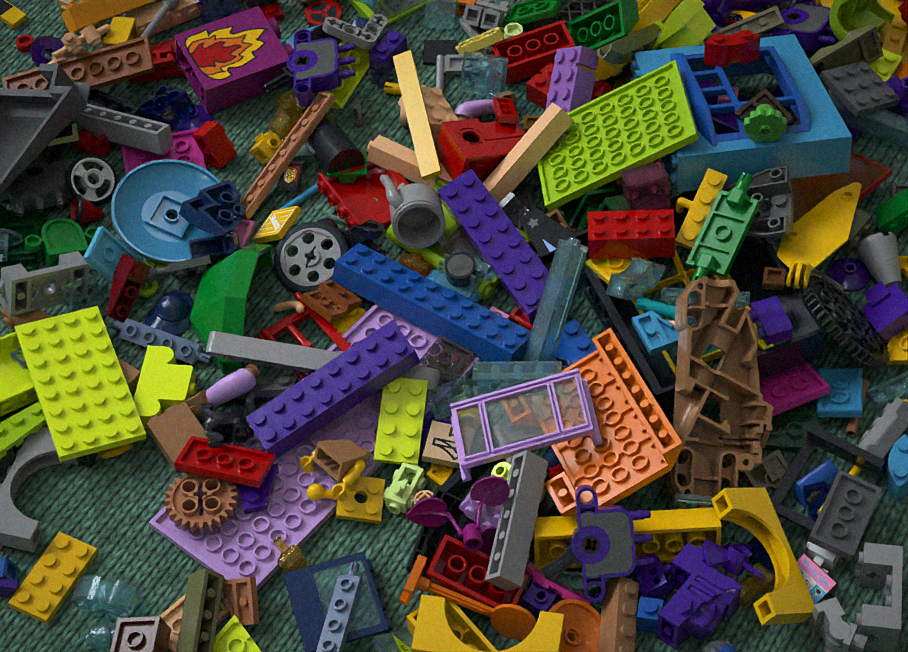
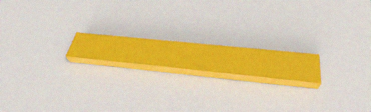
M409 50L393 56V61L421 177L425 181L442 175V170L413 53Z

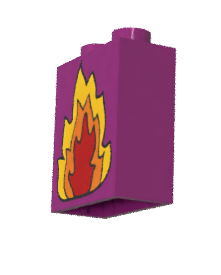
M259 6L174 35L177 62L207 114L265 94L264 84L284 74L283 68L287 66L288 58L294 54L290 44L282 46L279 41L281 39V32L275 18L266 19Z

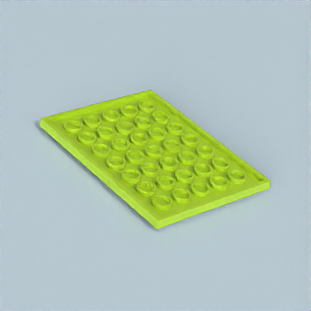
M676 60L567 113L574 121L537 163L545 206L548 211L558 208L573 199L579 198L588 191L596 190L600 186L615 181L625 174L633 172L700 139L680 68Z

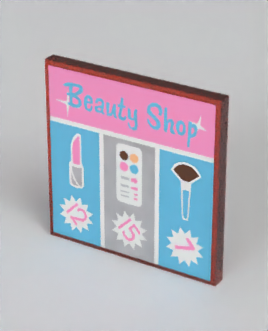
M805 552L796 560L814 604L822 602L838 583Z

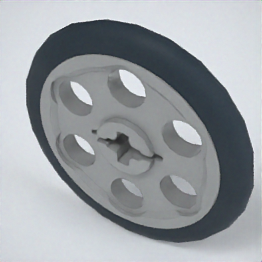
M306 222L297 225L285 234L276 247L274 254L276 276L288 290L294 293L300 292L303 295L304 293L315 291L318 289L320 282L332 280L334 267L326 269L325 263L328 260L336 261L349 251L347 241L340 231L327 223ZM307 235L314 236V241L310 244L304 243V238ZM326 241L333 242V246L329 250L322 248L323 243ZM291 248H298L296 256H288V251ZM314 254L316 259L309 262L308 256L312 257ZM293 267H300L301 271L297 276L290 274ZM312 273L319 274V279L316 282L309 281V276Z

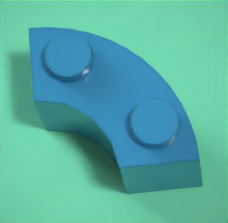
M906 434L900 437L892 446L885 471L886 487L894 501L908 494V437Z

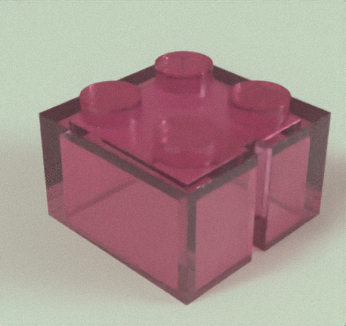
M661 161L620 171L623 196L629 204L630 210L671 208L669 176Z

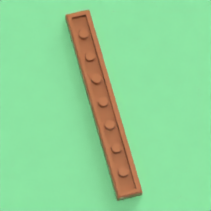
M318 93L240 201L241 206H244L243 219L250 220L337 99L333 94Z

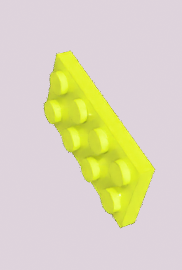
M398 377L383 387L374 462L402 465L405 462L418 465L428 380Z

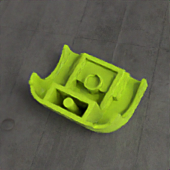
M834 0L830 9L829 23L834 35L839 41H842L848 32L869 25H875L880 36L883 34L882 29L887 22L891 23L895 15L886 10L878 0Z

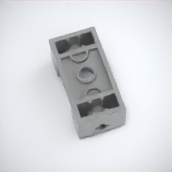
M865 542L863 551H858L854 574L855 577H859L858 586L883 589L882 600L885 601V606L862 604L861 612L856 613L855 625H858L856 632L868 637L864 647L867 650L895 652L901 632L903 546Z

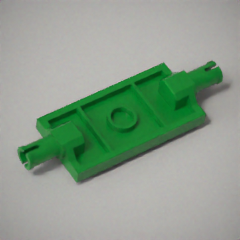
M741 172L735 188L728 192L719 191L686 261L687 267L696 269L690 282L698 278L701 279L703 276L707 277L708 274L727 277L761 205L759 200L752 199L747 195L749 186L754 179L751 174L747 173L745 176V172Z

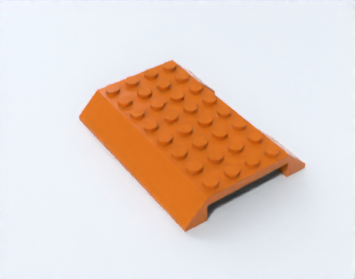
M611 328L592 338L597 347L596 351L559 372L562 373L578 368L582 380L587 379L603 444L594 446L591 436L586 435L551 445L565 472L563 471L546 481L545 485L563 517H577L575 491L579 486L586 484L594 488L598 498V506L613 505L671 471L684 446ZM575 379L554 385L564 429L585 424ZM547 387L500 400L514 426L541 427L544 434L557 431ZM583 491L580 495V500L588 502L592 499L593 494L590 491Z

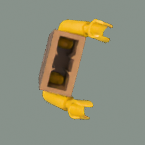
M349 439L318 441L316 449L312 452L313 455L302 457L300 465L305 470V473L309 474L315 470L313 462H316L338 482L343 481L342 484H335L332 487L333 497H336L339 493L338 498L342 502L347 498L346 488L348 486L351 487L364 472L366 461L370 459L371 453L367 447L360 448Z

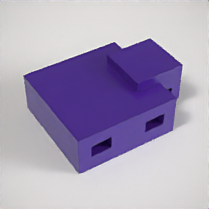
M880 281L864 293L869 303L861 309L885 342L908 327V297L897 283L887 288Z

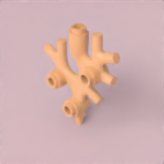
M91 24L80 32V36H77L74 31L66 33L61 39L65 46L51 53L52 61L47 64L88 53L87 48L83 44L87 42L92 48L99 46L102 43L101 35L111 30L110 26L105 24L96 29Z

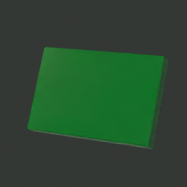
M529 0L514 4L503 25L504 27L509 23L523 25L556 16L563 0Z

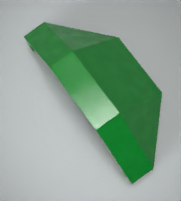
M252 243L203 272L190 315V322L194 334L205 349L211 331L244 336L247 298L256 266L273 267L271 254L273 245ZM213 357V361L223 374H231L238 369L245 368L244 362Z

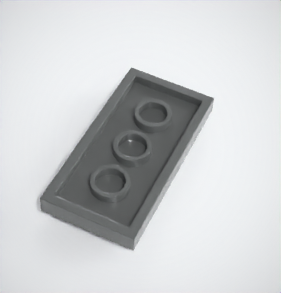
M839 469L807 541L851 561L882 488Z

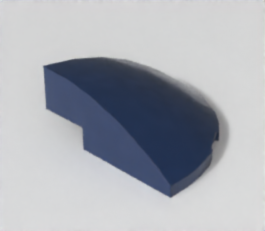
M227 180L199 191L197 197L183 201L179 215L205 232L225 236L239 226L244 215V206H241L239 191Z

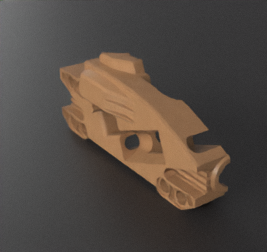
M703 276L701 279L698 278L688 283L676 300L675 328L679 332L673 428L684 446L680 452L683 456L682 463L679 464L677 458L672 470L665 474V485L675 502L713 506L711 499L722 491L721 479L725 483V488H738V473L750 471L755 463H762V449L765 448L769 434L772 431L773 406L765 402L763 394L760 393L757 336L747 307L739 310L735 305L740 291L736 282L731 279L713 280ZM688 297L693 301L691 306H688ZM687 319L690 320L691 327L688 325ZM707 344L715 346L723 352L716 370L708 367L705 362L700 360ZM696 386L703 391H696L693 389V387ZM707 397L721 404L720 422H714L700 414ZM723 457L726 460L725 468H722ZM677 475L681 478V485L677 482Z

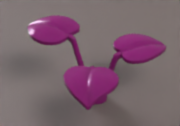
M490 476L475 482L471 487L470 497L475 501H480L478 503L476 524H467L463 530L460 529L451 513L446 512L447 505L439 498L428 497L420 500L408 511L406 518L423 526L437 527L443 525L446 522V517H448L457 530L458 537L463 538L466 550H479L491 556L497 528L490 526L481 531L483 504L490 507L502 505L507 501L510 489L507 480L502 477Z

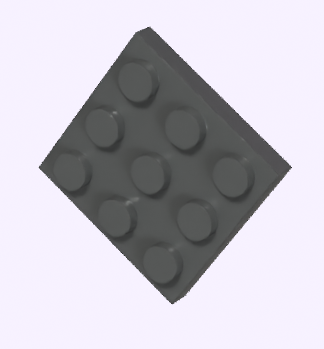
M865 61L821 71L819 75L821 81L855 117L896 106L901 100L894 90Z

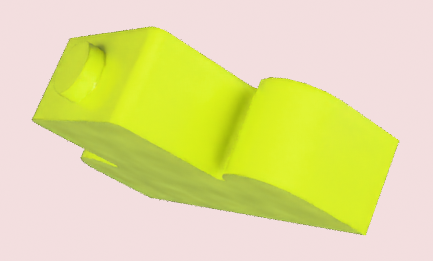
M150 345L147 347L133 399L144 428H147L150 418L157 414L162 415L166 408L176 403L186 402V400L195 396L197 392L193 367L191 365H177L174 352L170 347Z

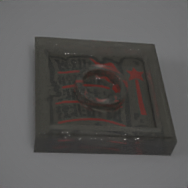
M440 335L420 359L421 363L417 366L434 368L441 371L440 381L453 387L475 360L476 353Z

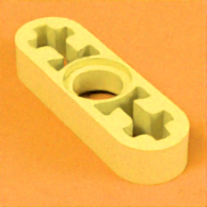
M496 27L461 42L455 49L459 54H470L495 44L504 37V34L499 27Z

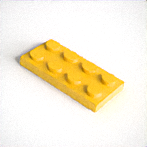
M59 531L8 602L10 608L48 625L99 553L97 548Z

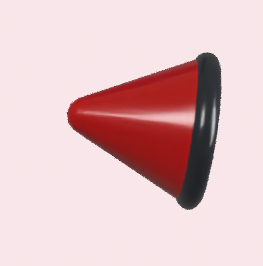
M77 194L74 197L70 210V220L83 225L104 217V212L83 198L82 195Z

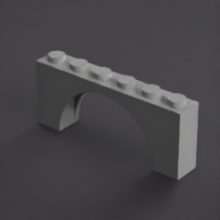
M44 426L36 434H29L25 437L24 444L16 453L13 465L9 466L4 482L0 484V545L30 552L35 551L43 535L40 523L23 515L15 507L16 493L20 485L34 472L55 464L78 465L81 457L60 462L48 427Z

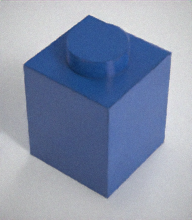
M640 596L636 631L657 634L658 614L663 609V600Z

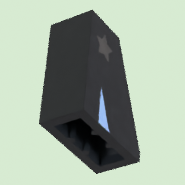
M538 209L528 211L519 218L523 232L544 266L567 255L566 236L574 233Z

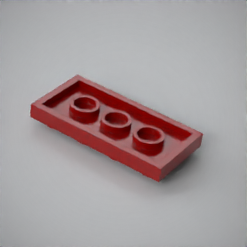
M191 436L175 460L174 467L176 470L260 488L275 462V454L223 443L219 448H211L207 445V442L210 441L209 439Z

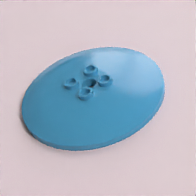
M161 159L137 166L121 179L113 193L111 218L114 228L121 240L132 251L146 259L163 264L191 259L188 247L190 240L219 235L205 232L179 215L182 202L197 197L200 190L221 182L208 170L183 160ZM173 213L177 218L169 219L166 215Z

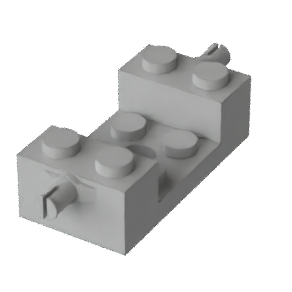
M78 251L59 255V265L35 271L27 272L21 264L1 268L0 304L10 316L86 299L88 297L89 273H93L94 268L83 259V256ZM52 284L49 290L45 291V288Z

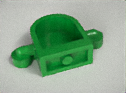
M55 218L43 225L41 238L37 235H29L25 238V249L29 252L42 251L47 268L59 265V255L78 251L84 257L88 244L91 243L98 228L89 227L83 232L80 225L75 221L66 218Z

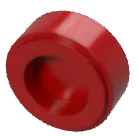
M31 35L19 36L15 41L18 51L29 52L34 43V38Z

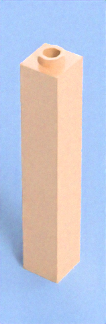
M553 102L483 182V185L497 203L510 191H514L574 121L562 108Z
M378 135L374 141L371 140L367 146L368 161L387 170L390 169L398 172L404 178L415 183L425 184L433 188L437 178L446 184L453 181L442 163H440L442 175L423 181L415 151L381 135Z

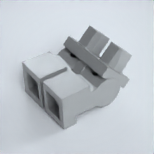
M477 0L476 5L466 4L462 22L488 30L496 27L505 28L503 23L510 12V3L502 1L499 5H496L494 0Z
M836 597L814 604L809 624L812 633L819 632L825 643L824 652H864L868 637L856 632L858 625L850 623L849 626L843 621L845 613Z

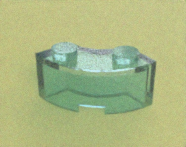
M633 257L631 264L624 271L611 273L606 294L625 300L640 298L643 296V293L657 285L666 266Z
M101 576L80 577L70 602L77 605L79 610L88 613L102 612L116 619L132 614L141 592L140 589L117 579L112 583L101 580Z

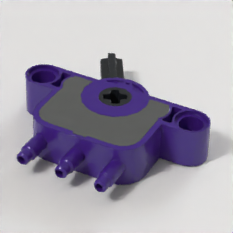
M796 0L790 9L780 12L785 22L784 25L763 33H771V37L795 34L804 50L818 49L823 43H836V38L829 36L830 34L834 35L829 23L831 8L815 5V0Z
M299 30L294 34V54L288 58L287 66L283 68L284 74L264 84V90L267 94H270L291 82L294 86L299 106L309 107L315 99L316 92L336 89L341 84L342 79L356 75L355 70L342 71L343 65L355 63V57L341 58L340 53L354 50L355 45H338L337 41L332 38L313 40L309 30Z
M584 484L575 491L578 526L571 534L570 543L565 546L566 552L541 570L544 576L550 580L573 563L577 566L581 564L585 596L591 602H599L605 596V578L626 576L632 573L635 567L655 564L653 557L636 558L635 544L650 542L653 540L652 534H634L633 520L650 518L651 513L650 511L643 510L628 511L621 505L598 506V498L594 488ZM583 491H590L593 494L590 501L583 502L580 500V495ZM587 539H590L591 541L595 540V541H594V545H595V546L592 547V548H591L589 545L586 546V545H587L586 540H587ZM591 585H599L601 589L598 594L592 595L588 592Z

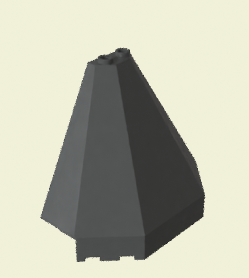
M40 63L38 71L49 82V90L0 88V194L85 108L91 83L73 82L59 64Z

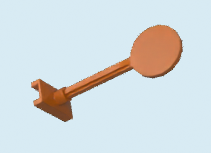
M418 555L399 600V603L408 606L416 590L425 593L426 591L490 617L493 627L500 634L515 640H524L537 623L535 617L521 606L502 604L492 608L430 582V579L423 577L427 558Z

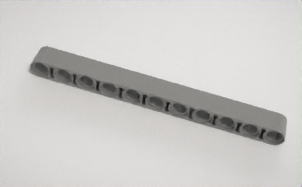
M216 331L210 332L205 352L212 357L305 373H313L342 354L340 352ZM416 365L399 378L428 380L427 393L437 394L441 371Z

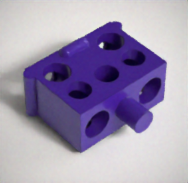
M652 553L647 557H653L655 564L635 567L633 574L637 583H639L642 596L656 599L673 590L667 573L671 572L672 564L668 563L663 566L661 559L655 553Z

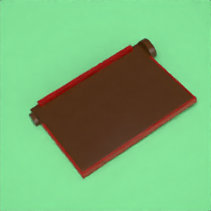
M851 151L849 172L791 179L794 196L793 224L831 193L854 182L862 184L858 202L893 175L892 170Z

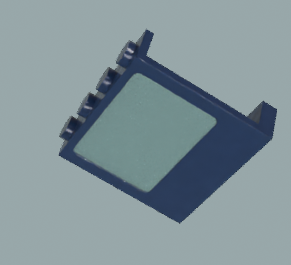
M364 551L284 573L287 591L305 652H316L338 575L348 574L351 562H356L360 565L357 576H361L363 583L345 644L383 633L385 641H390L389 631L393 630L390 618H385L383 611H386V605L383 597H378L377 592L380 591L377 578H372L371 573L374 572L371 559H366Z

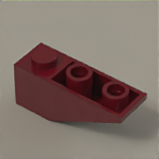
M124 253L122 254L113 275L107 316L123 323L126 321L151 266Z

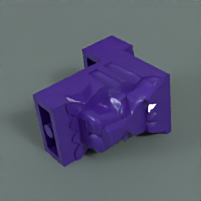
M687 543L672 561L670 582L673 588L678 591L658 614L657 638L677 650L681 643H684L688 635L700 640H704L706 637L710 638L717 624H721L724 617H731L739 609L742 586L735 579L728 578L720 573L716 567L708 566L704 559L703 550L698 546Z

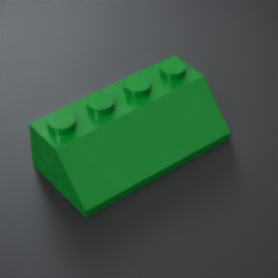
M615 0L568 22V31L575 46H585L596 50L627 36L639 21L637 2L632 0Z

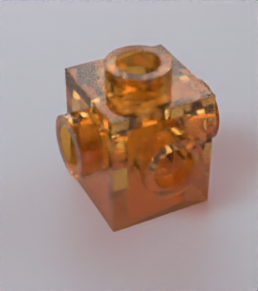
M418 252L404 253L398 260V263L424 277L429 275L433 267Z

